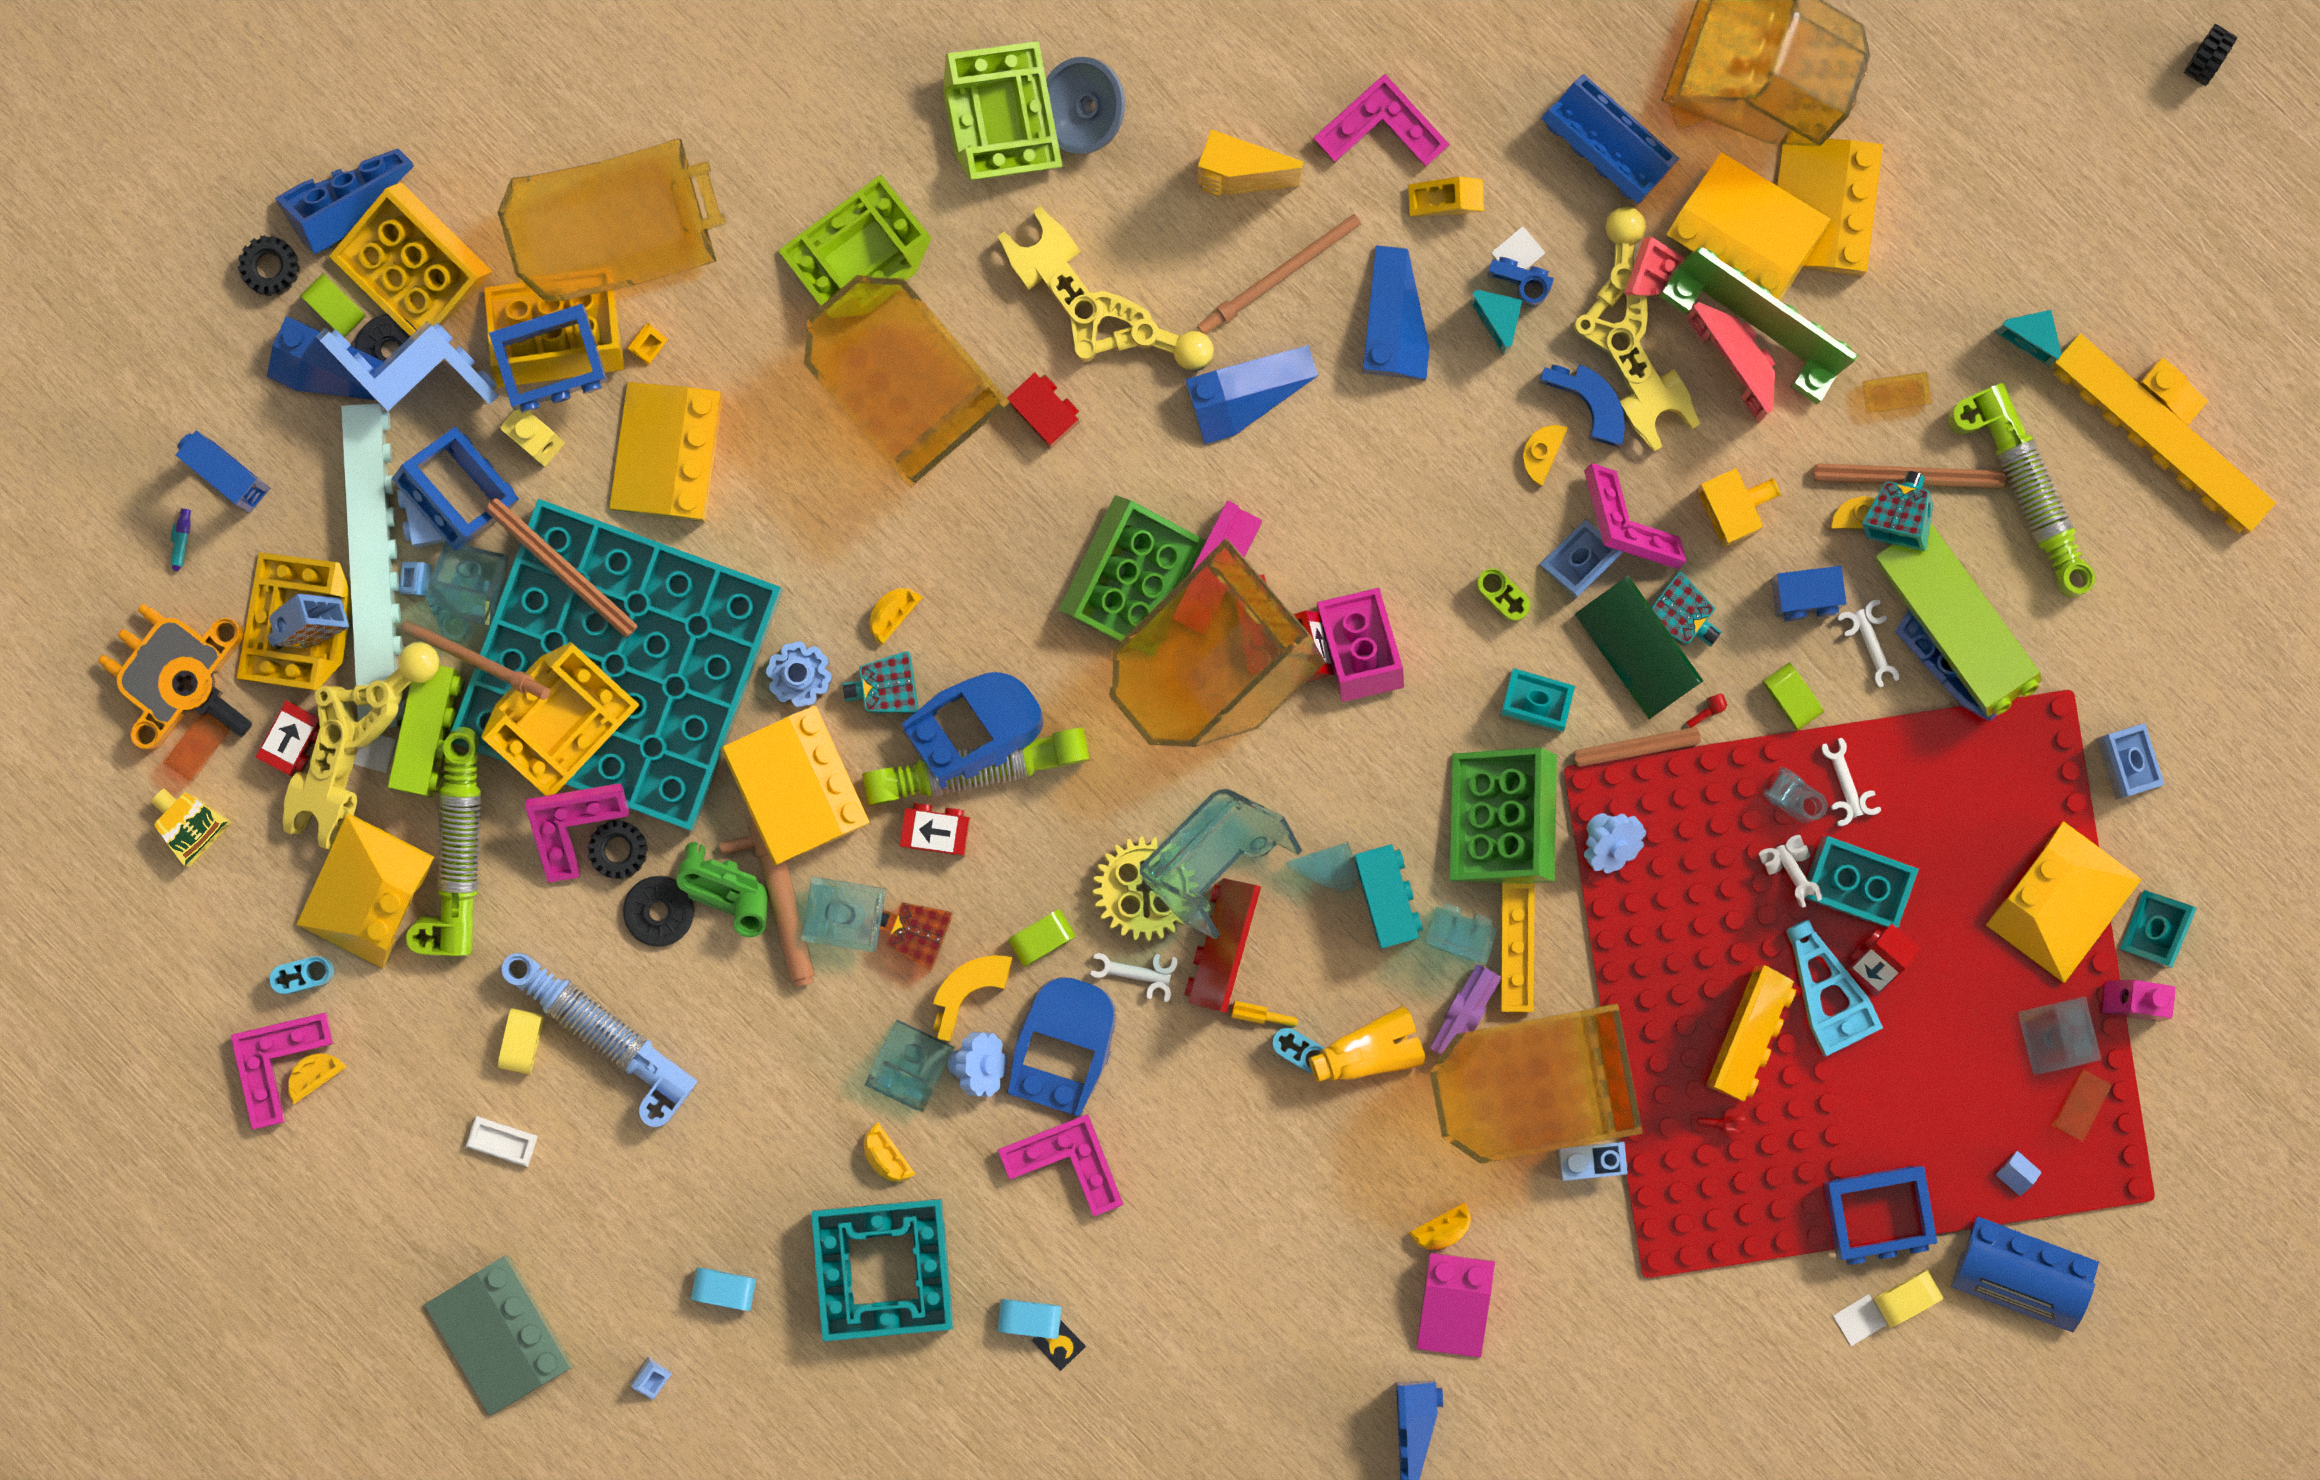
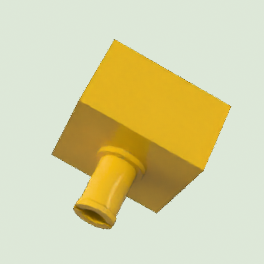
M1737 468L1702 483L1696 489L1722 548L1759 532L1764 526L1755 507L1781 496L1778 485L1773 477L1768 481L1746 489Z

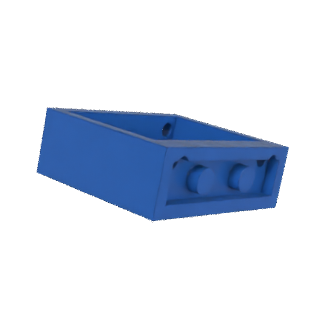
M583 304L489 332L511 407L514 410L520 409L521 413L539 409V403L552 400L553 404L566 401L571 398L570 393L583 390V394L592 393L602 389V383L608 382ZM578 324L592 372L519 394L504 346Z
M455 426L403 463L392 480L451 548L457 551L497 521L485 511L468 524L419 469L421 466L446 449L491 501L497 498L511 510L519 498L513 488L495 472L492 464L483 458L473 447L471 440Z
M197 430L193 434H186L177 445L179 451L176 456L234 504L249 513L253 511L271 489L213 440Z
M1914 1165L1823 1182L1836 1259L1846 1260L1847 1265L1866 1262L1865 1256L1878 1254V1259L1898 1256L1897 1250L1908 1248L1910 1253L1929 1251L1930 1244L1937 1243L1924 1166ZM1914 1181L1923 1234L1850 1247L1840 1194Z

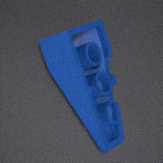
M395 149L362 161L359 164V168L343 172L342 169L333 171L331 172L332 178L318 183H315L313 179L304 181L275 199L300 240L316 254L330 248L333 243L342 239L355 226L387 187L397 184L414 165L401 150Z
M1376 245L1362 373L1426 380L1430 347L1409 251L1405 248Z
M285 317L272 345L267 372L268 378L295 391L376 400L316 337L321 331L294 318ZM353 346L347 349L353 357L359 353L374 368L370 374L384 362Z
M1309 345L1186 379V387L1204 444L1237 435L1273 407L1318 377Z
M1908 610L1895 633L1962 707L1989 722L1992 721L1997 715L1993 713L1987 717L1910 610Z
M1435 1380L1396 1382L1400 1480L1420 1479L1437 1419V1407H1443L1442 1388H1436Z

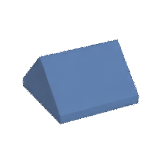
M1585 519L1540 565L1575 600L1623 551L1605 546L1600 531Z
M2145 723L2097 738L2116 800L2165 785Z

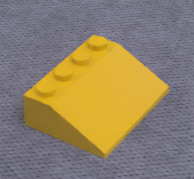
M1211 129L1198 164V185L1203 187V192L1216 197H1220L1221 193L1233 195L1298 187L1302 178L1304 162Z
M1783 137L1777 186L1832 219L1801 269L1864 276L1867 272L1883 144L1842 139Z
M1721 152L1680 211L1666 235L1692 251L1698 247L1713 251L1719 260L1729 267L1742 271L1745 278L1757 286L1765 287L1774 298L1781 302L1832 219Z
M402 182L387 187L329 256L409 336L415 333L416 330L406 320L417 330L426 321L432 326L436 323L442 326L493 272Z
M612 270L484 287L490 366L495 383L498 385L497 388L505 387L489 332L579 304H583L586 309L605 373L624 370L622 340ZM578 324L504 346L516 385L571 378L592 372Z
M627 382L610 510L706 522L723 402L721 391Z
M816 705L721 747V751L774 866L851 834L870 823Z
M1765 965L1755 966L1706 1087L1740 1101H1745L1746 1096L1752 1098L1759 1082L1758 1079L1754 1078L1758 1067H1765L1771 1050L1767 1048L1771 1036L1777 1038L1784 1020L1780 1019L1779 1016L1784 1006L1790 1007L1796 990L1791 988L1794 983L1793 980Z

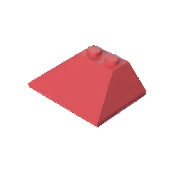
M1698 302L1692 307L1686 319L1703 344L1712 339L1745 387L1746 391L1741 395V399L1756 421L1760 423L1773 410L1775 371L1772 368L1775 365L1773 358L1766 349L1760 351L1754 342L1757 336L1747 322L1742 324L1738 318Z

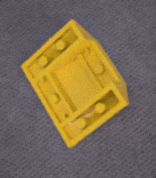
M259 552L237 679L317 690L343 662L348 629L310 648L283 647L275 649L270 644L268 635L273 631L269 620L270 615L297 594L341 598L349 624L352 610L351 592L340 563Z
M572 642L541 656L525 672L533 677V681L550 689L549 697L542 700L530 693L522 694L510 688L495 704L481 736L484 741L545 796L556 794L639 706L632 697Z
M348 813L296 925L383 969L397 939L394 937L415 892L423 884L435 857Z
M2063 821L2045 844L2044 850L2008 898L2004 899L1986 923V926L2061 982L2065 983L2142 879Z

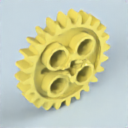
M1142 836L1139 838L1138 846H1134L1132 841L1127 839L1126 850H1123L1119 845H1115L1116 856L1114 857L1108 853L1104 856L1109 865H1098L1097 869L1104 875L1093 878V882L1101 885V888L1093 890L1092 895L1102 898L1095 904V908H1105L1106 911L1100 918L1105 920L1111 917L1113 921L1109 927L1110 930L1118 925L1122 927L1120 937H1124L1128 931H1131L1133 941L1135 942L1139 934H1144L1146 942H1150L1152 933H1156L1157 937L1162 940L1164 938L1163 929L1166 928L1171 934H1174L1176 931L1174 922L1182 926L1185 924L1181 913L1191 915L1193 910L1186 903L1196 902L1197 897L1189 894V891L1196 889L1198 885L1188 882V879L1194 876L1195 871L1184 870L1189 859L1178 861L1177 857L1180 849L1172 853L1168 852L1169 842H1166L1160 848L1157 847L1156 837L1153 838L1150 845H1146ZM1141 861L1146 863L1147 887L1153 888L1147 897L1150 913L1148 918H1145L1143 914L1142 891H1137V888H1140L1142 883ZM1155 865L1165 866L1169 873L1168 877L1164 880L1155 879L1152 876L1151 868ZM1122 867L1133 868L1136 872V879L1132 882L1123 881L1119 876V870ZM1160 896L1167 898L1171 904L1170 910L1167 912L1157 911L1153 904L1154 899ZM1128 898L1135 900L1139 907L1138 912L1135 914L1125 913L1121 908V902Z

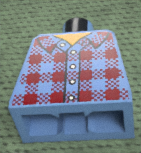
M305 594L295 595L270 615L269 620L273 631L269 633L268 640L275 649L283 647L310 648L348 629L349 624L341 598Z

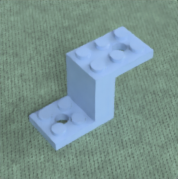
M426 321L371 374L370 372L374 368L359 353L353 357L347 351L351 344L336 329L330 333L324 328L316 336L387 411L400 401L443 359L489 405L499 396L494 391L498 385L482 369L477 373L471 367L475 361L460 346L454 349L449 344L453 338L438 323L432 326Z

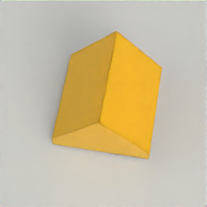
M645 323L627 349L650 365L668 339L649 323Z

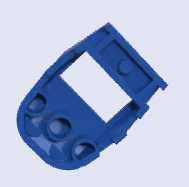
M990 672L965 680L939 692L904 721L902 729L940 788L943 789L947 787V780L960 775L968 779L978 775V771L993 764L995 767H998L1007 762L1008 755L1016 749L1023 750L1040 734L1043 727V714L1037 700L1024 683L1009 674ZM964 697L992 738V741L974 750L964 758H961L934 718L938 714L937 710L947 703H953Z
M1069 977L1055 978L1043 984L1036 992L1018 1030L1007 1093L1081 1117L1084 1112L1083 1109L1091 1093H1093L1111 1053L1110 1047L1116 1023V1009L1110 996L1095 985ZM1033 1031L1095 1051L1085 1084L1023 1064Z

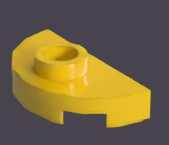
M1560 425L1542 427L1534 432L1525 444L1523 452L1525 470L1530 479L1541 487L1568 427Z
M1861 496L1851 498L1843 503L1833 515L1830 529H1864L1862 525L1863 520L1876 498Z
M897 588L886 593L878 600L869 620L870 634L875 641L882 646L923 596L910 588Z
M312 1054L301 1059L293 1067L289 1078L288 1094L293 1105L348 1066L339 1058L329 1054Z
M878 1122L875 1123L865 1134L863 1143L865 1156L870 1166L880 1176L889 1181L902 1182L910 1179L915 1175V1172Z
M1466 1202L1408 1233L1419 1247L1428 1250L1443 1249L1451 1246L1460 1240L1469 1228L1471 1220L1469 1208Z

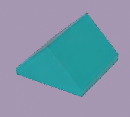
M1476 290L1472 293L1469 301L1501 353L1505 355L1509 352L1513 343L1522 300Z
M2052 310L2006 319L1995 331L1996 334L2048 367L2061 356Z
M1513 668L1499 716L1562 734L1566 727L1575 686Z
M2143 890L2119 949L2164 969L2173 968L2197 908Z

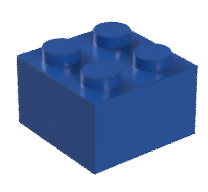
M1842 566L1778 573L1771 578L1776 617L1784 616V621L1802 620L1804 617H1807V613L1816 612V617L1834 616L1836 613H1839L1840 608L1847 604Z

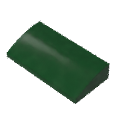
M1629 575L1575 613L1577 619L1648 719L1654 717L1703 682L1701 676Z

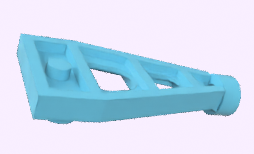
M1809 919L1786 929L1785 931L1794 950L1809 1027L1822 1055L1828 1056L1882 1029L1883 1026L1870 999L1817 933L1814 932ZM1808 936L1809 940L1806 943L1800 942L1801 938ZM1816 956H1821L1831 970V976L1819 983L1813 982L1808 968V961ZM1830 985L1840 987L1849 999L1848 1008L1833 1016L1824 1014L1820 1000L1821 991Z

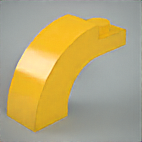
M993 955L970 960L955 969L944 980L933 1004L945 1007L944 1013L938 1012L933 1031L939 1032L937 1039L951 1042L960 1007L970 993L983 987L1005 989L1013 961L1012 957Z

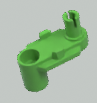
M698 842L687 844L685 847V860L677 868L676 882L678 887L688 894L689 899L734 915V929L741 936L750 938L761 935L765 930L768 891L765 886L757 882L756 876L738 870V865L735 862L727 860L722 864L712 859L704 861L706 849L703 844H700L699 852H697Z

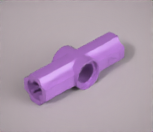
M1476 964L1461 993L1458 992L1444 1017L1446 1020L1429 1049L1452 1062L1455 1061L1469 1034L1475 1031L1487 1009L1485 1006L1501 979L1499 975Z

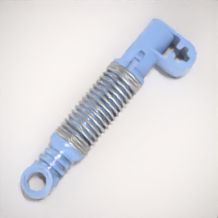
M514 953L509 955L502 964V974L507 982L513 984L522 992L525 989L528 990L526 995L531 996L533 994L534 1001L540 999L539 1004L542 1006L543 1012L550 1016L552 1020L558 1021L561 1015L564 1014L559 1025H562L564 1022V1028L570 1026L569 1032L573 1029L575 1030L573 1035L579 1033L578 1039L583 1036V1042L589 1040L587 1045L593 1043L592 1049L596 1046L598 1047L596 1052L602 1050L601 1056L606 1053V1059L612 1057L611 1063L616 1060L615 1066L620 1067V1070L625 1071L627 1074L634 1073L650 1085L652 1089L639 1107L641 1120L651 1127L667 1124L692 1092L698 1080L654 1049L652 1041L643 1036V1034L638 1035V1030L634 1031L633 1027L629 1028V1024L624 1025V1020L620 1021L619 1017L615 1018V1013L610 1015V1010L606 1011V1007L601 1008V1003L596 1004V1000L591 1001V996L587 997V993L582 994V989L578 990V986L572 984L568 979L561 980L557 978L554 980L555 975L553 973L548 976V970L546 968L543 971L540 970L542 965L527 954ZM517 960L524 961L528 967L527 974L520 979L514 977L511 972V966ZM657 1090L676 1105L673 1109L666 1104L663 1105L661 1111L664 1113V1116H656L653 1119L650 1117L652 1110L648 1107L650 1104L657 1105L661 1101L653 1095Z

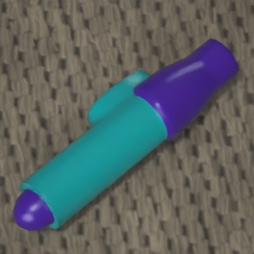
M181 508L178 521L174 523L171 532V541L174 544L170 565H172V569L175 572L179 571L184 563L188 534L191 527V510Z

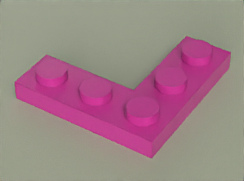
M1386 74L1382 75L1313 138L1328 157L1336 163L1374 127L1383 121L1425 168L1450 145Z
M1593 463L1584 470L1601 538L1605 546L1676 569H1680L1687 562L1679 536L1630 521L1617 471Z
M622 783L526 799L525 808L547 882L574 879L580 876L579 865L567 827L628 817L629 808Z
M326 1012L231 1035L252 1130L285 1122L271 1059L334 1044Z
M1089 1114L997 1149L1009 1180L1070 1156L1093 1217L1124 1205Z

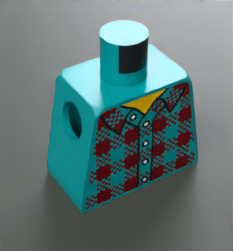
M1908 471L1903 484L1890 481L1884 483L1862 523L1867 539L1926 551L1933 502L1930 492L1922 489L1925 477L1922 474Z
M1679 571L1652 605V609L1676 642L1687 646L1696 636L1711 647L1722 633L1721 630L1707 621L1715 611V607Z
M910 651L901 652L859 666L861 680L842 683L845 702L864 699L865 711L867 713L914 714L919 710Z

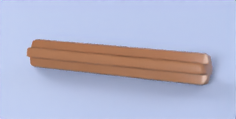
M1693 727L1578 749L1574 751L1573 756L1575 765L1582 767L1698 745L1701 743V737L1698 728Z

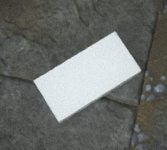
M476 1116L466 1147L528 1167L538 1136Z

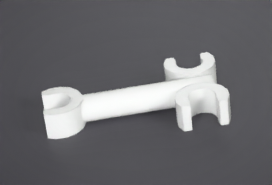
M1873 600L1862 610L1854 613H1841L1837 617V621L1846 618L1852 621L1853 626L1851 630L1843 633L1844 637L1852 636L1858 629L1860 630L1877 670L1874 674V682L1880 688L1884 686L1881 680L1883 672H1889L1894 682L1899 680V673L1894 667L1888 666L1871 625H1879L1887 619L1886 615L1880 618L1872 616L1871 609L1881 604L1880 600Z
M1843 738L1837 739L1840 748L1838 753H1831L1828 750L1827 744L1821 745V751L1826 758L1832 760L1846 802L1839 801L1831 806V810L1843 808L1846 811L1845 819L1836 822L1837 826H1844L1857 816L1878 814L1881 808L1869 809L1865 804L1868 797L1876 795L1875 791H1867L1860 798L1858 797L1844 758L1847 745Z
M1795 835L1788 839L1786 845H1780L1776 849L1767 848L1759 853L1761 862L1765 864L1769 875L1775 874L1783 866L1785 867L1796 886L1795 896L1799 906L1802 908L1806 907L1804 898L1807 895H1814L1818 901L1822 899L1818 885L1807 881L1796 862L1804 861L1810 857L1808 848L1803 844L1800 835Z
M1094 954L1093 958L1104 961L1105 968L1100 972L1091 971L1090 974L1093 977L1101 978L1111 974L1151 982L1153 984L1147 989L1148 999H1152L1154 989L1162 988L1165 991L1164 1002L1170 1000L1171 991L1168 986L1171 973L1177 967V958H1172L1169 968H1162L1159 965L1160 954H1156L1153 959V966L1156 970L1112 962L1104 954Z

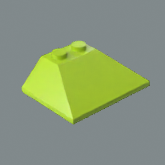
M1039 41L946 54L943 87L945 106L954 153L970 181L1063 167Z
M880 174L778 251L827 315L865 312L915 275L931 241V237Z

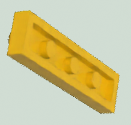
M1502 883L1501 1012H1534L1535 883Z

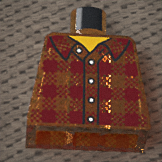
M901 902L897 914L879 908L873 926L890 932L886 941L888 947L922 967L933 971L954 913Z

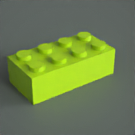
M439 665V670L432 679L424 683L411 682L388 788L434 798L435 792L440 793V788L444 781V774L440 773L442 760L445 761L443 745L448 736L449 729L453 728L458 711L454 710L456 697L461 698L464 690L465 679L461 678L462 672Z

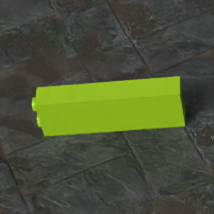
M1932 523L1930 524L1926 551L1893 544L1876 555V562L1880 571L1987 717L1993 713L1996 715L2002 714L2011 707L2013 700L2021 695L2027 697L2039 688L2041 672Z

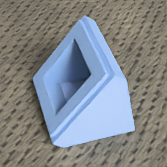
M403 562L399 594L428 597L432 565L423 562Z
M2016 1151L1995 1175L2017 1195L2021 1196L2034 1185L2041 1171L2020 1152Z
M648 1357L630 1382V1385L634 1390L654 1400L672 1373Z

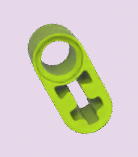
M324 273L300 295L344 338L366 317Z
M1490 568L1481 573L1476 584L1478 593L1507 621L1518 622L1524 619L1530 610V600L1526 594L1498 569ZM1490 575L1496 576L1501 583L1500 590L1494 593L1486 591L1483 587V579ZM1506 587L1511 590L1506 595L1511 601L1515 602L1519 599L1522 602L1520 609L1523 612L1521 614L1517 611L1512 614L1509 613L1508 608L1510 604L1504 598L1500 604L1495 600L1504 593Z
M1790 662L1762 681L1767 691L1797 731L1824 713L1821 704Z
M1058 909L1007 940L1022 966L1026 967L1076 937V934L1062 910Z

